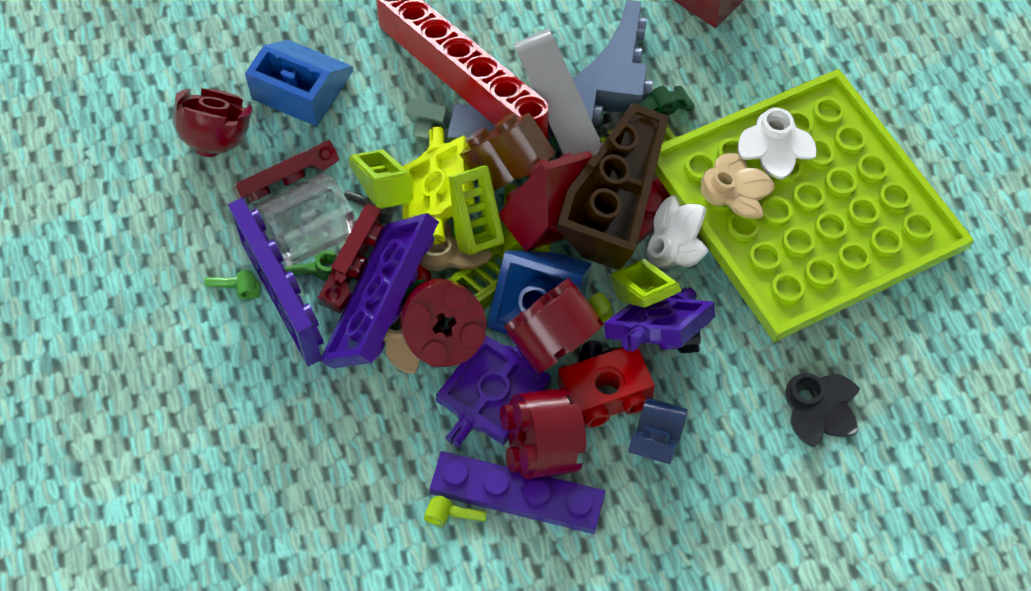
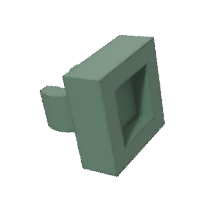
M409 99L406 114L412 122L416 123L413 136L417 137V141L429 143L428 131L429 129L433 130V127H441L448 130L452 115L446 106Z

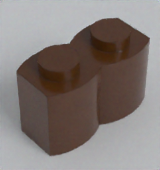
M511 113L494 125L496 129L488 132L484 127L471 134L465 140L468 146L459 155L470 170L483 165L488 166L493 190L495 191L513 180L527 176L528 171L533 165L543 159L549 161L556 152L530 113L519 117L515 113Z

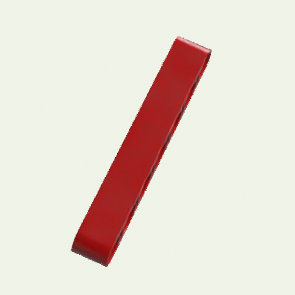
M376 0L378 25L492 124L495 125L511 113H515L517 117L530 113L548 140V103L423 0Z

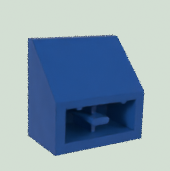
M284 40L264 45L245 72V77L252 100L317 127L354 70L353 66L293 41Z

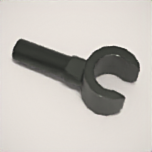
M605 113L604 125L599 127V134L609 135L625 113Z
M346 190L344 193V199L362 206L368 205V203L375 206L369 197L350 190ZM393 207L381 209V223L388 224L391 222L394 213Z

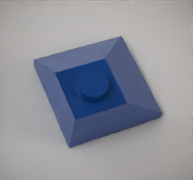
M506 250L487 328L508 334L503 327L521 312L527 310L536 300L551 289H554L568 277L584 295L592 263L556 252Z

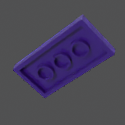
M243 197L229 203L228 207L240 242L307 367L319 362L321 354L318 346L324 344V341L317 328L319 326L318 320L310 304L304 305L299 295L301 294L300 287L291 271L286 272L282 264L284 259L274 239L269 241L265 233L267 228L257 209L250 211Z
M425 213L385 225L319 360L320 362L334 369L370 364L380 356L385 346L383 339L390 325L397 320L401 313L402 306L400 303L406 291L415 283L418 277L417 267L423 255L430 250L434 243L435 237L433 234L439 221Z

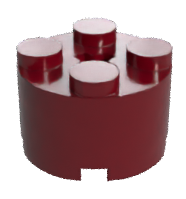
M568 277L503 327L537 374H540L558 362L557 359L579 347L594 335L604 323L577 286Z
M439 278L427 280L413 288L403 303L399 319L403 338L412 353L430 366L450 367L461 364L471 358L485 341L486 316L479 300L465 286L455 281ZM441 313L446 318L452 317V320L448 322L449 328L441 331L439 327L432 328V326L438 323L436 316Z
M564 387L518 393L512 396L509 404L501 406V425L504 430L510 431L508 435L510 447L506 450V462L511 473L519 472L525 479H535L574 473L581 470L583 463L576 464L578 453L586 452V430L579 404H570L567 395L573 394L570 389Z

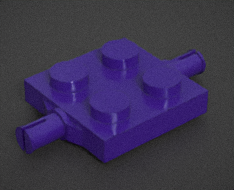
M684 287L681 292L645 308L628 304L604 323L605 339L621 340L622 347L626 351L631 349V352L645 343L659 344V347L662 349H678L683 347L687 341L715 318V303L712 301L696 300L697 294L695 290L691 287L688 289Z
M486 335L485 341L477 352L456 368L435 395L436 402L454 413L459 419L448 435L445 436V439L451 445L454 443V447L460 448L473 429L483 432L500 444L505 445L510 431L504 430L501 425V406L509 404L514 394L546 390L551 384V375L546 372L537 374L517 346L514 348L500 344Z

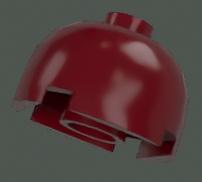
M201 88V95L189 96L190 89H184L176 93L173 108V125L179 138L186 145L195 149L196 154L204 157H215L218 153L227 152L237 147L246 137L252 106L249 104L247 108L243 107V99L241 97L209 88Z

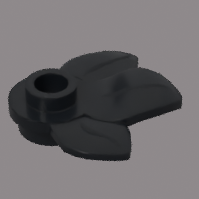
M803 373L790 379L786 386L785 398L793 409L790 424L798 438L805 444L816 447L824 433L835 437L855 435L858 431L856 417L847 403L858 394L859 386L852 380L839 374H831L819 378L811 373ZM808 390L812 393L813 398L810 400L803 399L799 396L798 392Z

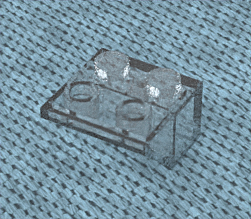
M324 172L252 204L253 208L259 211L270 239H274L286 267L295 265L345 241L356 223L353 209L337 182Z

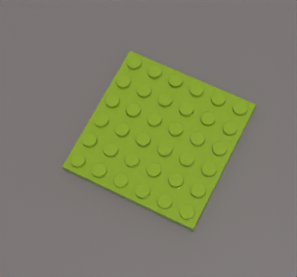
M839 68L662 143L655 174L671 196L675 195L681 206L697 204L706 207L707 210L698 235L773 342L779 341L970 249L974 242L972 236ZM782 108L788 111L794 119L795 127L809 133L813 138L816 146V157L814 159L796 158L791 174L784 179H776L767 174L773 181L775 188L770 195L758 200L763 210L762 218L752 219L739 216L727 204L716 206L709 203L702 196L701 178L708 169L714 168L715 161L720 156L729 153L738 154V143L741 134L745 129L756 126L760 115L767 110ZM760 159L746 160L747 168H756L765 172L761 166Z

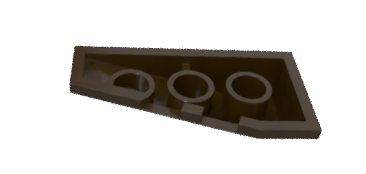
M632 103L566 191L556 228L582 258L620 270L635 252L669 116Z

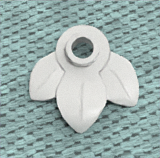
M771 108L760 115L756 126L743 131L738 143V154L741 159H760L761 166L767 174L776 179H784L791 174L796 158L809 160L816 157V146L809 133L795 127L794 119L788 111L782 108Z
M675 195L668 197L660 205L654 217V235L651 237L647 247V256L651 264L661 269L676 265L691 267L707 254V247L701 240L697 239L707 210L706 207L697 204L681 206Z

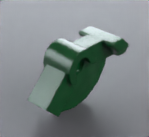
M659 86L652 90L647 98L637 103V105L666 116L673 114L679 108H684L686 111L695 110L694 103L682 86H674V91H669L666 86Z

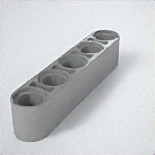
M544 29L514 43L513 45L534 91L548 103V122L563 155L569 152L574 155L585 151H590L594 155L602 143L550 29Z

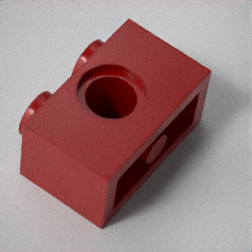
M620 348L558 369V387H566L571 390L573 394L567 395L570 404H579L584 424L588 428L601 426L610 419V416L624 411L629 415L641 412L646 398L653 399L655 385L638 348L631 352V349L626 351L624 348ZM603 385H609L617 391L613 394H603L598 388Z

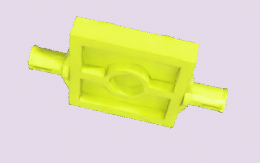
M433 127V130L429 129V147L427 151L416 160L403 166L411 174L413 200L410 203L403 204L402 220L428 213L439 221L433 234L435 237L433 244L435 245L445 242V223L447 219L453 217L449 176L470 170L459 155L468 146L465 141L467 138L463 135L449 143H444L445 130L441 127ZM474 181L462 184L463 191L474 189ZM474 197L466 200L467 206L474 204Z

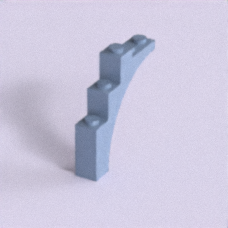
M626 1L621 22L609 44L589 66L572 78L595 128L599 129L601 126L602 111L625 113L632 103H639L647 98L652 91L653 80L646 79L647 64H641L643 48L636 47L637 39L644 40L647 24V18L640 17V1ZM454 104L447 136L448 143L463 135L468 138L471 134L484 127L488 132L496 128L494 124L473 106ZM548 122V142L551 145L552 137H555Z

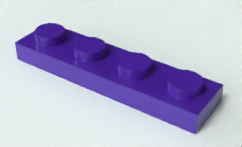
M444 451L440 452L429 488L431 495L443 496L447 499L591 534L596 533L605 497V490L552 477L525 479L519 472L511 473L507 466Z

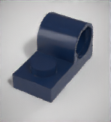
M647 397L637 431L632 435L628 452L671 464L677 453L688 409Z

